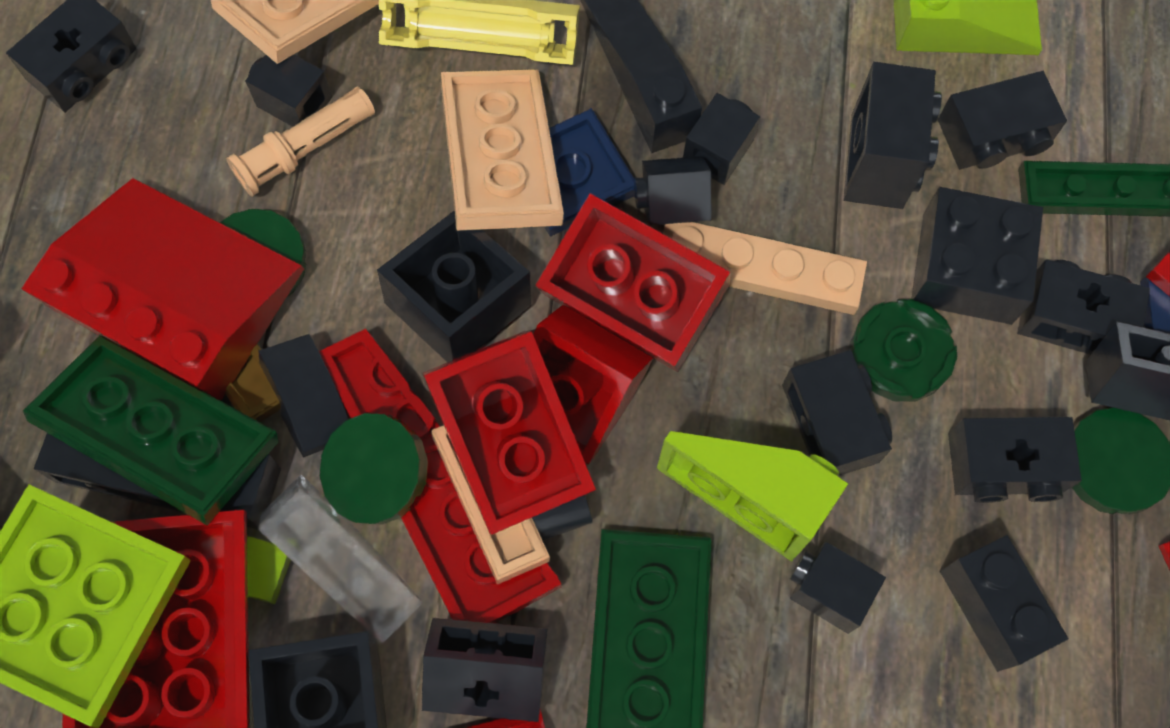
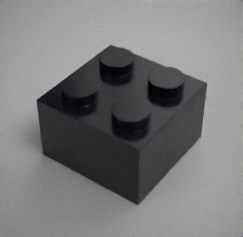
M873 61L851 114L843 201L903 209L912 192L920 191L925 169H932L934 167L938 154V137H931L932 123H936L942 102V93L934 91L936 70Z
M939 187L923 214L911 299L928 305L933 309L1012 325L1033 303L1044 207Z
M455 211L451 212L377 269L384 303L446 362L478 350L531 306L530 271L482 229L457 231Z
M368 631L249 650L254 728H387L378 640Z

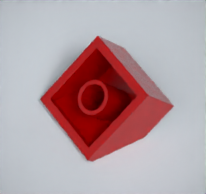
M562 305L537 325L533 336L583 459L589 465L633 399L653 357L567 306Z

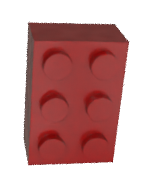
M590 193L535 286L548 298L560 305L567 306L653 357L655 360L679 372L731 283V272Z

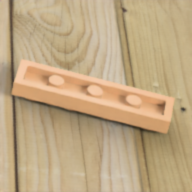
M695 222L665 224L664 235L730 271L731 283L729 287L855 315L859 308L867 261Z

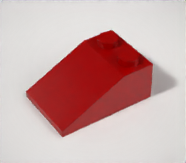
M532 331L520 332L422 373L490 535L596 490Z

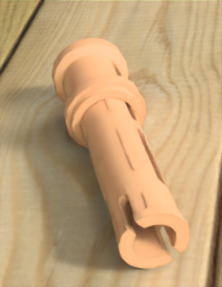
M357 86L340 99L320 109L289 130L287 129L281 134L277 131L274 133L270 131L263 136L264 142L239 157L232 154L226 158L227 163L244 190L253 197L259 193V186L282 172L290 174L295 171V167L298 166V160L306 156V154L329 142L358 122L374 115V107L366 93Z

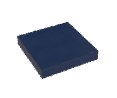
M592 108L549 128L564 212L562 226H545L550 237L571 226L590 193L612 206L635 197L634 178Z

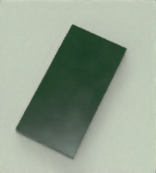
M99 335L23 410L29 423L205 525H208L279 442L275 430L102 335Z
M601 529L586 728H703L711 538Z

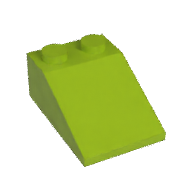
M893 0L896 51L1039 55L1042 51L1037 0Z
M670 431L664 439L656 468L791 562L812 540L848 485L847 482L838 477L839 471L834 465L817 455H810L808 457L798 450Z

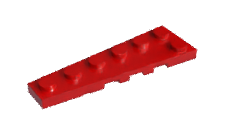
M366 328L319 351L350 418L363 413L390 415L403 421L410 430L415 431L423 442L428 460L426 485L421 495L416 496L413 504L408 507L411 509L401 519L452 620L495 624L562 588L558 576L547 563L497 584L432 438L431 430L440 427L422 400L412 391L408 382Z

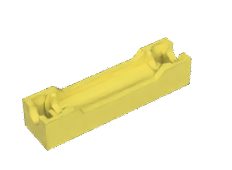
M379 0V10H382L383 14L382 25L379 30V44L409 48L430 46L524 56L540 62L569 65L574 63L580 5L535 0ZM396 3L403 4L405 8V27H396ZM555 20L565 21L564 26L567 28L566 45L556 44V41H554Z

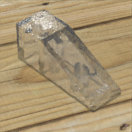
M302 475L261 513L259 531L382 644L423 604L421 598L347 518L338 514L325 496Z

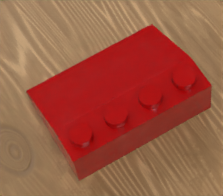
M132 178L54 241L21 289L55 312L97 335L106 337L222 401L227 386L236 379L251 355V351L258 344L304 268L300 264Z
M245 510L219 512L208 525L203 524L190 515L112 522L184 555L191 561L100 728H250L247 512ZM63 714L62 728H95Z

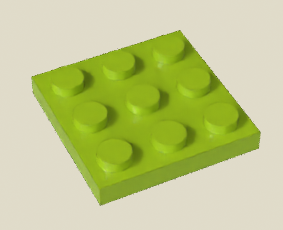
M28 484L0 531V683L90 727L100 728L191 560L184 555Z

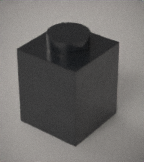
M295 54L279 64L267 55L257 59L249 71L248 78L245 80L256 106L292 127L324 108L333 97L324 70Z
M716 93L686 137L683 157L703 156L711 170V178L725 185L753 143L761 116L752 112L745 103L736 99L730 100Z
M703 156L642 161L643 177L634 178L635 204L637 209L644 208L650 225L711 221V170Z
M825 542L814 555L806 550L801 556L789 578L797 584L790 599L849 634L861 626L886 577Z

